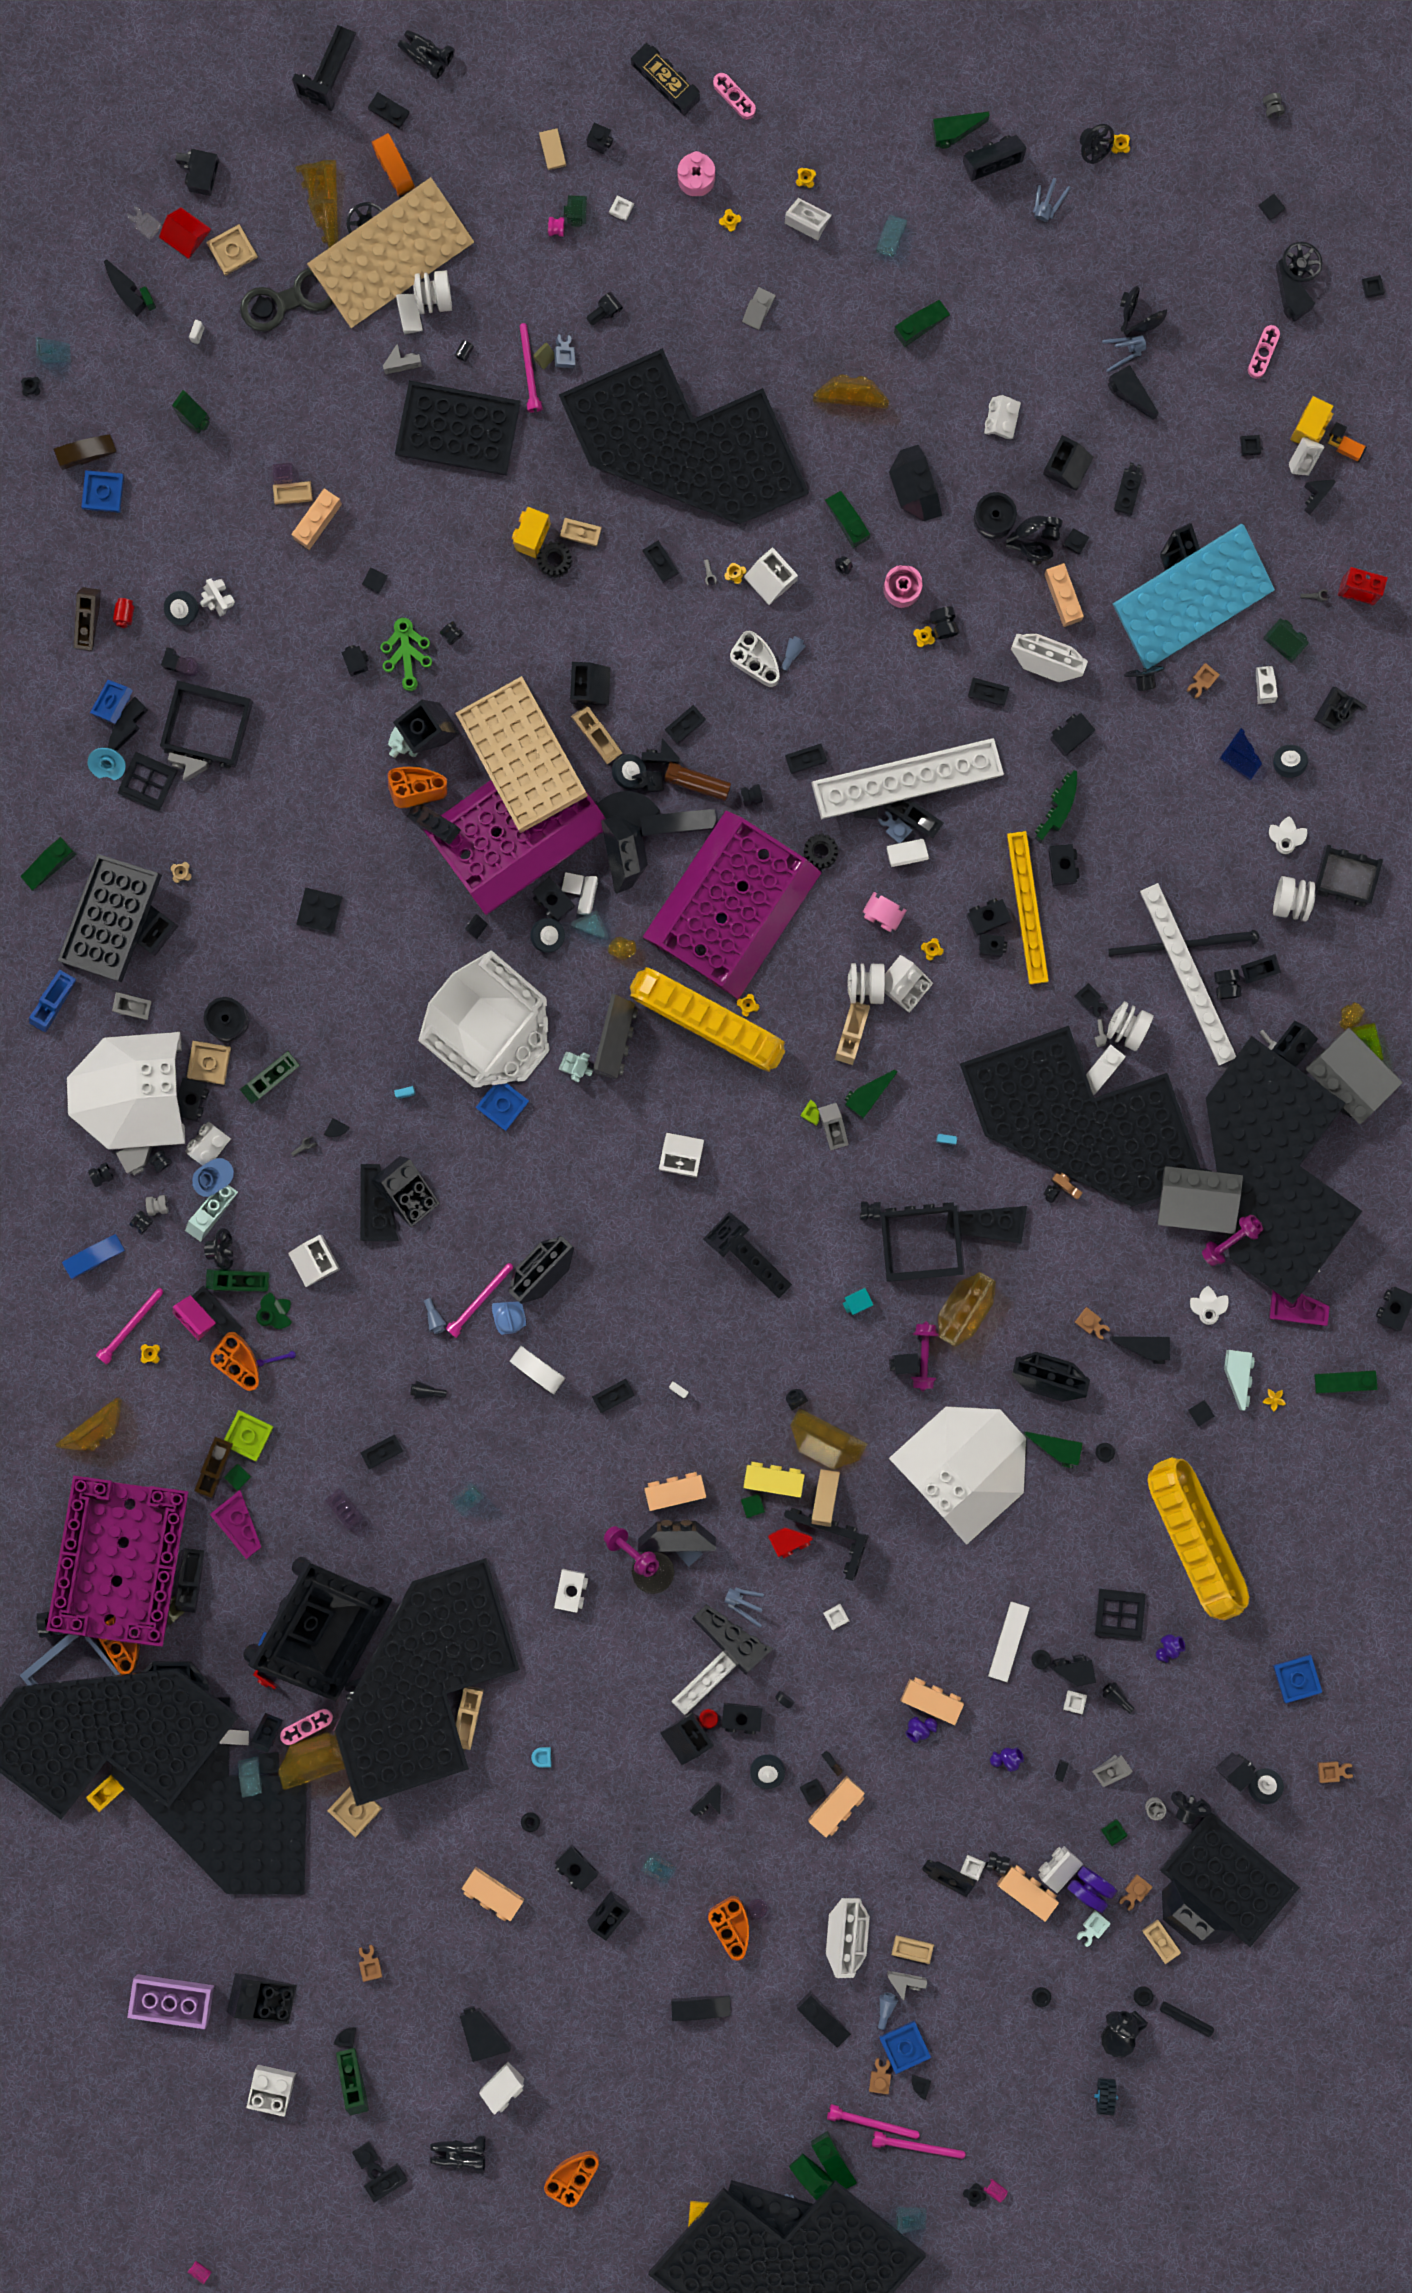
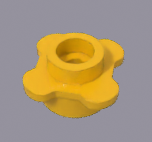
M1123 134L1114 135L1112 152L1115 154L1118 152L1128 153L1130 151L1128 146L1130 137Z
M808 168L798 169L796 185L812 188L816 172Z
M727 209L723 218L719 219V224L730 232L734 231L737 223L741 222V216L734 214L731 209Z
M731 563L727 568V573L724 575L725 579L732 580L735 584L741 583V578L746 573V568L740 567L736 563Z
M926 626L924 629H916L913 635L916 637L918 647L934 643L935 638L932 637L931 627Z
M932 938L928 943L921 945V949L926 953L927 960H933L935 956L943 954V949L940 948L939 941L936 938Z
M748 994L747 997L737 1001L743 1016H748L749 1013L759 1010V1005L756 1004L752 994Z
M144 1344L141 1346L142 1363L153 1362L156 1364L160 1361L158 1357L160 1347L158 1345L148 1346Z

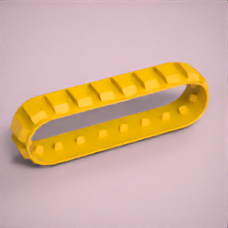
M645 967L644 970L639 971L630 985V997L635 1001L762 1070L770 1072L771 1069L777 1068L785 1053V1042L777 1036L651 968Z
M1171 1457L1157 1463L1148 1474L1149 1490L1201 1605L1206 1613L1214 1619L1227 1620L1240 1615L1249 1604L1248 1588L1196 1473L1184 1459Z

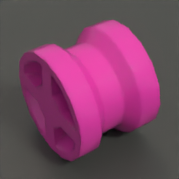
M549 217L548 236L556 234L564 237V217L559 219Z

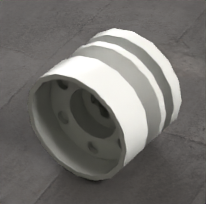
M447 270L435 271L434 281H430L428 273H424L425 282H421L420 273L415 274L413 288L415 302L420 314H425L424 305H428L429 313H432L433 304H437L440 312L452 311Z
M1282 876L1276 890L1273 915L1286 918L1290 910H1293L1294 920H1297L1300 915L1301 921L1306 922L1314 906L1315 883L1309 881L1306 886L1305 880H1301L1298 888H1296L1295 878Z
M851 963L848 974L850 1003L855 1004L856 995H860V1004H863L865 995H869L871 1004H883L885 985L884 964H871L869 972H865L864 964H860V972H857L856 963Z
M1124 1001L1115 1011L1108 1025L1106 1037L1111 1039L1116 1032L1118 1034L1115 1042L1118 1043L1125 1036L1124 1046L1137 1051L1154 1015L1142 1010L1136 1017L1134 1016L1135 1006H1132L1129 1012H1126L1128 1003Z

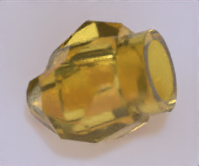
M616 937L609 944L607 950L610 955L616 956L620 960H625L635 955L636 943L634 940Z
M1355 1002L1342 1008L1340 1027L1347 1029L1348 1027L1353 1028L1361 1023L1365 1010Z

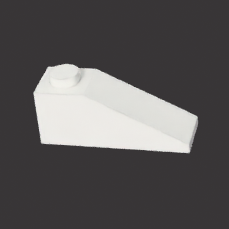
M1112 1045L1108 1046L1086 1074L1093 1096L1126 1057Z

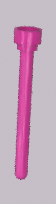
M522 323L520 324V333L529 391L527 411L532 413L534 412L533 409L537 408V412L542 411V402L539 401L536 393L527 325Z
M511 1263L506 1264L457 1321L449 1323L445 1329L457 1338L461 1333L462 1325L510 1273L513 1265Z
M158 1288L109 1346L97 1352L96 1356L108 1365L112 1360V1353L163 1295V1289Z
M831 2104L829 2108L831 2110L828 2112L827 2120L835 2122L842 2119L918 2139L920 2136L918 2131L843 2112L837 2105Z
M874 2131L873 2136L875 2137L872 2140V2147L875 2148L887 2145L960 2159L966 2156L965 2152L961 2150L889 2138L883 2135V2132Z

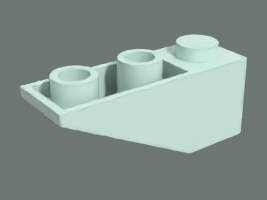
M227 1185L214 1195L209 1196L188 1221L185 1231L201 1242L238 1192Z
M1226 1350L1224 1370L1239 1410L1245 1411L1246 1407H1249L1250 1396L1247 1395L1248 1388H1251L1252 1376L1249 1375L1250 1369L1254 1367V1357L1249 1352Z

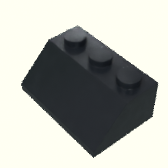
M1008 135L994 144L993 142L985 144L979 150H969L963 157V164L972 182L1023 162L1027 148L1017 135L1012 137Z

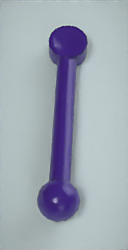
M290 1351L289 1354L266 1360L258 1359L257 1365L259 1367H262L266 1363L282 1360L285 1358L293 1359L295 1358L296 1353L294 1351Z

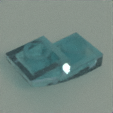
M889 215L876 248L877 253L894 257L900 245V238L907 226V220Z
M253 1757L238 1761L242 1797L262 1793L258 1758Z

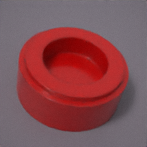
M705 1709L699 1715V1722L704 1728L711 1729L717 1725L718 1715L712 1709Z

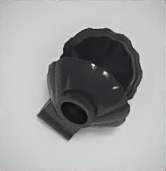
M1139 285L1131 289L1129 293L1124 292L1120 307H1124V323L1121 326V331L1127 335L1131 334L1134 330L1146 332L1155 329L1165 320L1167 315V309L1159 311L1126 330L1128 321H1130L1137 305L1140 292Z
M1038 515L1023 521L1016 531L1012 532L1006 539L1007 548L1021 551L1027 557V561L1032 564L1038 565L1042 561L1051 559L1054 552L1048 545L1037 541L1023 542L1017 540L1019 537L1023 538L1038 531L1048 521V518Z
M1127 2011L1109 2012L1106 2015V2022L1109 2026H1106L1101 2034V2045L1104 2047L1105 2052L1113 2057H1126L1133 2052L1136 2045V2037L1147 2027L1148 2022L1136 2011L1132 2013Z

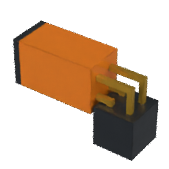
M1336 422L1329 435L1331 438L1328 444L1337 447V452L1360 462L1367 447L1346 436L1343 437L1347 427ZM1332 438H1335L1340 444L1331 441Z

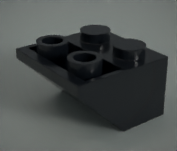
M1062 435L1044 469L1043 475L1077 491L1094 457L1078 442Z
M572 662L571 704L609 706L611 667L591 662Z
M1084 1654L1074 1655L1072 1660L1065 1658L1054 1659V1663L1050 1664V1668L1077 1687L1096 1683L1092 1659L1088 1656L1086 1657V1655L1084 1656Z
M693 1711L660 1732L681 1765L697 1758L714 1746L713 1741Z

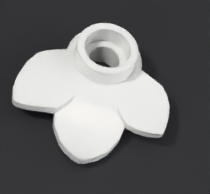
M1287 817L1281 822L1279 827L1270 825L1269 836L1276 843V848L1280 853L1289 854L1294 850L1295 846L1303 844L1307 837V829H1296L1292 818ZM1284 841L1288 842V848H1284L1282 846V843Z
M1206 1286L1201 1291L1199 1298L1190 1299V1307L1194 1313L1199 1315L1200 1320L1204 1324L1211 1325L1218 1320L1220 1314L1227 1310L1228 1296L1216 1297L1214 1291L1209 1286ZM1210 1311L1212 1313L1211 1319L1206 1318V1312Z

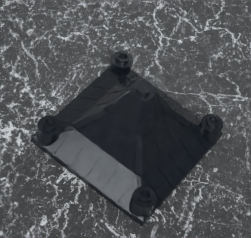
M298 1557L292 1564V1572L298 1578L289 1594L280 1602L277 1616L271 1628L268 1630L260 1646L250 1644L246 1647L243 1657L249 1663L248 1666L336 1702L393 1599L374 1587H366L320 1567L306 1557Z

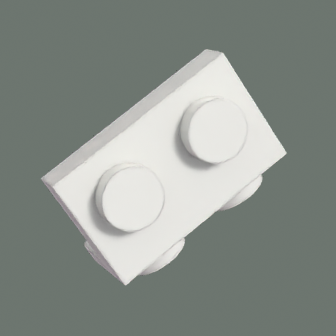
M1004 395L993 397L989 404V413L985 422L984 433L987 435L996 434L1005 439H1013L1021 402Z
M207 1122V1124H204L199 1129V1134L196 1138L188 1143L185 1152L203 1166L209 1161L216 1159L231 1138L212 1123Z

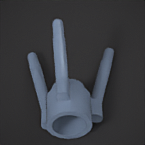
M1056 178L1052 180L1045 202H1041L1040 205L1041 185H1038L1033 213H1035L1034 217L1044 222H1048L1049 218L1052 219L1071 187L1068 186L1055 206L1051 209L1052 206L1048 203L1056 183Z
M1143 335L1102 340V343H1119L1115 344L1116 348L1128 346L1129 351L1133 352V354L1112 365L1106 371L1110 372L1131 359L1141 356V351L1146 350V342Z
M737 1587L735 1590L730 1588L724 1602L728 1604L729 1608L734 1609L747 1620L761 1628L762 1625L737 1606L742 1604L762 1612L761 1608L742 1600L743 1595L740 1594L764 1597V1594L742 1590Z

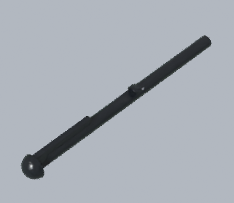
M1251 930L1250 932L1208 936V938L1185 940L1184 942L1187 948L1252 941V944H1256L1260 936L1256 930ZM1163 943L1110 948L1108 953L1109 956L1166 949Z

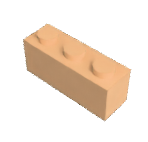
M324 488L291 534L293 539L310 550L342 505L340 499Z
M1065 564L1046 569L1044 575L1063 627L1082 621L1084 616Z
M697 1472L685 1474L686 1478L678 1480V1476L667 1478V1483L659 1484V1481L648 1483V1487L644 1489L649 1510L652 1511L706 1498L702 1476L697 1475Z
M919 1678L909 1679L901 1697V1702L948 1723L956 1724L964 1706V1703L960 1701L961 1697L953 1693L950 1696L943 1694V1689L934 1685L932 1688L925 1686L926 1682Z
M846 1776L808 1819V1822L825 1837L828 1835L832 1836L839 1827L837 1825L841 1820L846 1821L852 1812L850 1810L853 1806L856 1805L858 1807L862 1803L864 1791Z
M1010 1865L1005 1875L997 1882L998 1887L1046 1922L1059 1904L1056 1899L1057 1895L1049 1889L1047 1891L1043 1890L1040 1887L1041 1883L1035 1878H1027L1024 1875L1026 1872L1018 1865L1015 1868Z
M477 1867L474 1868L462 1887L467 1897L470 1899L476 1898L480 1901V1905L487 1910L491 1908L497 1912L496 1916L503 1921H511L524 1901V1898Z

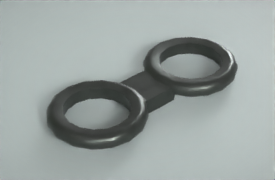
M306 268L297 275L293 287L277 293L267 287L253 288L241 300L240 312L246 325L253 330L265 332L278 327L284 319L285 312L300 306L309 311H323L332 306L333 302L329 296L321 303H311L304 299L300 290L301 284L304 279L314 275L310 268ZM260 295L272 298L278 308L275 318L263 324L254 321L248 314L250 301Z

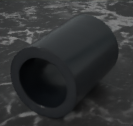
M462 340L455 353V357L466 362L474 346L470 342Z

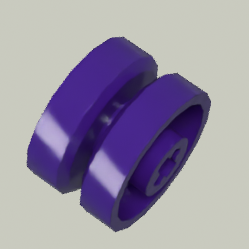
M1082 1865L1077 1875L1085 1884L1078 1880H1072L1067 1889L1084 1904L1103 1913L1108 1904L1100 1894L1108 1899H1113L1118 1890L1092 1870Z

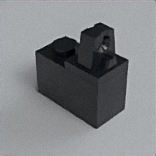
M191 149V152L188 151L187 154L177 153L176 163L184 165V169L190 172L185 177V185L189 192L211 196L219 164L218 155L196 149Z

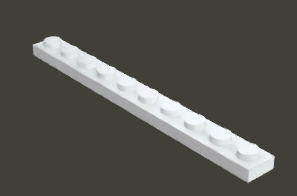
M1157 883L1141 890V896L1218 1066L1235 1059L1234 1050L1159 884Z

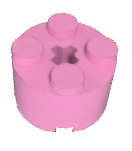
M698 151L686 155L680 161L677 170L678 183L681 190L690 196H704L709 193L715 183V166L713 161L707 155Z
M900 565L892 568L885 578L883 588L888 602L899 608L913 605L919 599L922 591V577L911 566ZM900 584H901L902 586L906 584V585H907V586H906V589H905V588H902V589H901V588H900Z
M873 892L863 910L864 918L872 923L877 920L882 923L881 928L889 932L892 929L896 931L907 910H898L900 908L898 904L883 896L877 898V893Z

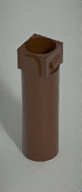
M673 762L669 763L664 779L665 782L676 784L726 801L731 787L730 782L682 767Z

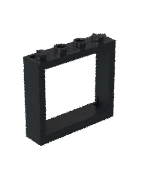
M177 680L160 747L166 754L179 753L185 757L199 758L209 765L215 762L219 763L221 768H236L253 701L250 698ZM183 693L244 707L231 759L170 744Z
M954 1202L942 1203L943 1207H935V1204L923 1205V1209H916V1206H905L904 1210L897 1211L895 1207L886 1208L885 1212H880L887 1282L965 1275L958 1205L954 1206ZM953 1212L958 1267L894 1273L889 1218Z

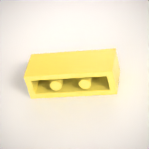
M751 1462V1465H747L743 1488L801 1498L804 1474H801L799 1469L790 1468L789 1471H783L781 1466L771 1465L770 1468H765L763 1463Z

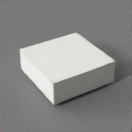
M617 196L609 214L626 222L634 203Z
M194 321L189 335L192 343L199 344L204 331L201 321Z
M565 872L562 891L580 895L584 876Z
M672 1382L669 1386L672 1391L683 1398L689 1393L675 1382Z
M841 1604L823 1613L832 1630L849 1622Z
M1068 1690L1063 1709L1083 1714L1087 1695Z
M967 1855L960 1873L978 1881L985 1862Z

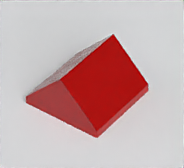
M181 207L166 216L159 238L190 259L209 234L211 228Z

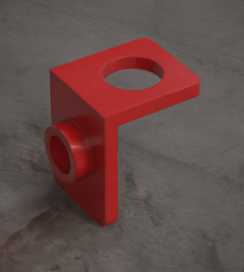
M256 1670L253 1676L259 1679L257 1682L267 1688L269 1685L273 1689L278 1687L276 1683L260 1674V1671Z

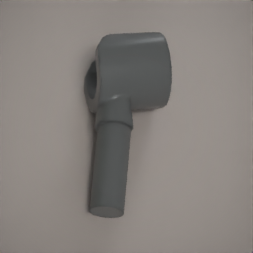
M1322 589L1318 593L1301 594V598H1313L1319 602H1324L1328 598H1322L1321 593H1328V590Z
M313 1136L304 1138L302 1145L291 1152L292 1156L297 1155L302 1150L316 1147L317 1143L311 1145L309 1143Z

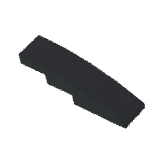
M715 809L640 817L642 837L714 829L717 825Z

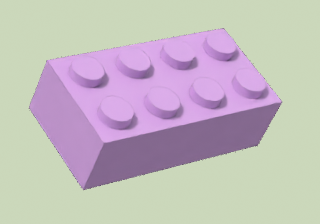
M137 1974L133 1978L127 2018L205 2029L209 2024L214 1985Z

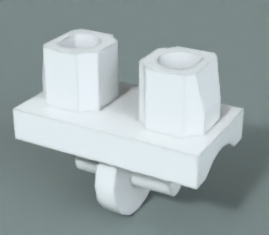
M208 579L206 580L207 584L203 587L205 592L201 595L204 599L200 604L202 607L208 606L210 610L216 609L221 617L234 605L235 601L230 594L222 598L220 592L226 589L222 579L216 581Z

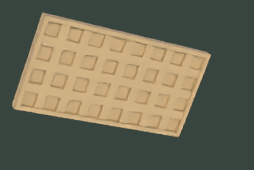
M430 177L308 262L307 265L349 327L352 328L393 300L396 295L403 293L413 286L415 274L420 273V277L423 279L424 273L430 274L473 244L474 241Z
M522 676L456 712L459 721L520 833L588 796Z

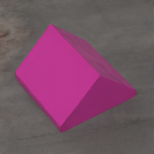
M191 1295L173 1306V1314L198 1341L216 1324Z

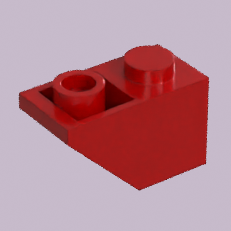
M783 1527L768 1535L777 1556H782L783 1558L792 1555V1550L798 1547L801 1550L810 1546V1541L813 1540L811 1535L787 1527Z

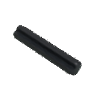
M1167 2002L1161 2004L1160 2011L1207 2037L1213 2035L1214 2028Z

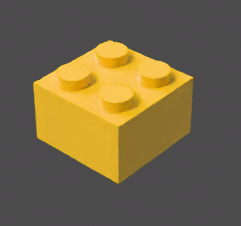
M1313 396L1306 406L1290 440L1299 444L1303 437H1307L1319 443L1325 433L1324 429L1334 414L1331 412L1333 405Z
M527 507L526 512L522 511L519 522L521 523L519 529L514 530L512 539L516 551L537 559L539 549L544 542L551 523L548 514Z

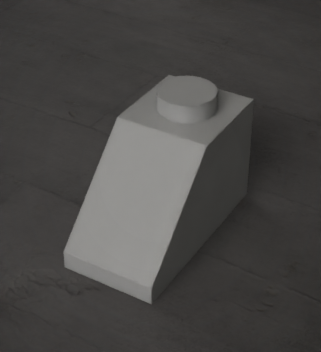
M837 1103L818 1108L830 1150L849 1145Z
M152 1146L125 1148L116 1153L127 1174L133 1173L135 1176L144 1171L143 1167L148 1163Z

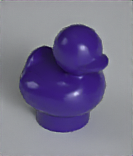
M1171 1634L1164 1636L1160 1641L1163 1643L1164 1648L1156 1651V1658L1159 1661L1168 1663L1169 1657L1171 1659L1179 1657L1180 1653L1185 1651L1183 1638L1181 1636L1175 1637Z
M918 1717L910 1719L908 1729L905 1732L906 1736L914 1743L927 1739L930 1731L937 1732V1720L930 1717L923 1723Z
M1017 1747L1014 1749L1004 1748L1000 1754L994 1751L990 1758L991 1765L1000 1767L1004 1763L1010 1772L1018 1770L1020 1763L1024 1762V1756Z

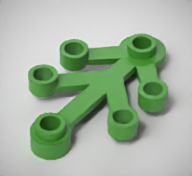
M400 618L394 624L395 632L388 641L381 644L382 652L389 654L392 652V646L401 637V646L390 660H386L383 663V669L385 672L391 673L403 656L405 678L402 681V685L406 691L411 692L418 686V682L412 673L411 656L418 660L424 668L432 666V659L429 656H424L409 644V637L416 641L423 650L430 647V641L426 637H421L413 630V624L409 619ZM402 624L407 625V628L405 630L400 629V626ZM426 640L428 642L426 646H421L422 641ZM385 645L390 646L388 651L383 650ZM425 659L430 660L428 665L423 664ZM386 664H392V668L386 669ZM408 680L413 681L411 686L406 685Z

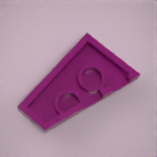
M1272 1290L1269 1319L1328 1326L1330 1307L1303 1294L1300 1295L1293 1305Z
M239 1490L210 1515L245 1559H248L261 1548V1544L241 1490Z

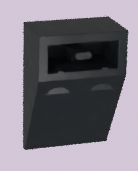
M150 906L137 943L156 956L178 926L153 906Z
M399 1156L372 1179L381 1195L410 1227L414 1226L440 1204L409 1158Z
M235 1973L227 2013L238 2019L289 2024L297 1985Z

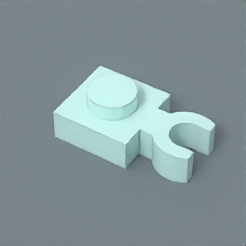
M1094 1910L1083 1924L1086 1930L1079 1932L1077 1939L1080 1940L1083 1936H1087L1088 1940L1084 1945L1088 1947L1092 1943V1937L1095 1935L1099 1939L1111 1923Z

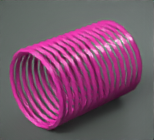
M991 2179V2184L988 2188L985 2187L984 2191L1000 2203L1006 2197L1008 2190Z
M197 2261L188 2271V2273L190 2272L201 2282L196 2277L198 2275L204 2281L202 2284L205 2283L212 2273ZM196 2264L208 2275L207 2277L195 2266ZM198 2271L204 2276L203 2278L197 2273Z

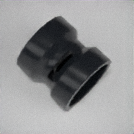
M1047 517L1048 521L1044 524L1045 527L1042 530L1041 537L1058 541L1060 539L1059 529L1062 527L1063 520L1056 517Z
M759 784L753 785L750 790L747 787L740 788L745 807L750 806L751 801L757 804L763 803Z
M106 1162L101 1164L99 1168L88 1170L95 1187L101 1186L105 1181L110 1182L114 1180L113 1174H110L108 1171L110 1168Z
M861 1201L860 1220L866 1221L870 1217L873 1221H880L881 1202H874L869 1205L867 1201Z
M991 1851L989 1854L990 1860L986 1862L985 1870H994L998 1875L1004 1876L1010 1858L998 1856L996 1852Z

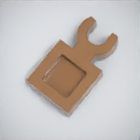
M1205 663L1192 678L1196 683L1191 684L1187 688V692L1193 688L1196 689L1197 694L1194 698L1197 699L1202 693V687L1207 691L1220 674Z
M1056 1173L1052 1177L1051 1181L1075 1199H1079L1082 1195V1192L1069 1182L1071 1179L1065 1174L1061 1173L1059 1175Z
M1085 1307L1074 1322L1089 1334L1094 1330L1097 1338L1102 1340L1104 1337L1100 1335V1330L1110 1331L1108 1326L1099 1324L1101 1318L1087 1307Z
M1337 1761L1317 1762L1320 1783L1340 1782L1339 1776L1348 1779L1353 1777V1774L1345 1773L1347 1767H1352L1350 1763H1344L1339 1767Z
M1136 1874L1125 1888L1128 1895L1122 1896L1119 1903L1122 1904L1125 1900H1129L1130 1905L1127 1909L1129 1911L1132 1910L1134 1901L1137 1899L1141 1902L1152 1889V1886Z
M369 1945V1954H364L363 1948H359V1954L364 1958L363 1962H359L363 1982L383 1977L379 1958L373 1959L372 1957L374 1954V1947L372 1945Z
M876 2058L875 2066L877 2072L871 2071L869 2092L889 2094L891 2073H886V2070L890 2066V2061L887 2059L886 2065L880 2066L879 2058Z

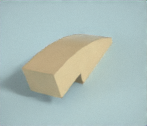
M585 705L571 716L606 764H609L622 754L619 747L588 706Z
M859 1002L850 1005L834 1060L853 1065L870 1009L869 1005L860 1004Z
M821 1469L812 1524L831 1527L840 1472Z
M469 1686L463 1690L456 1721V1728L463 1749L471 1750L484 1689Z

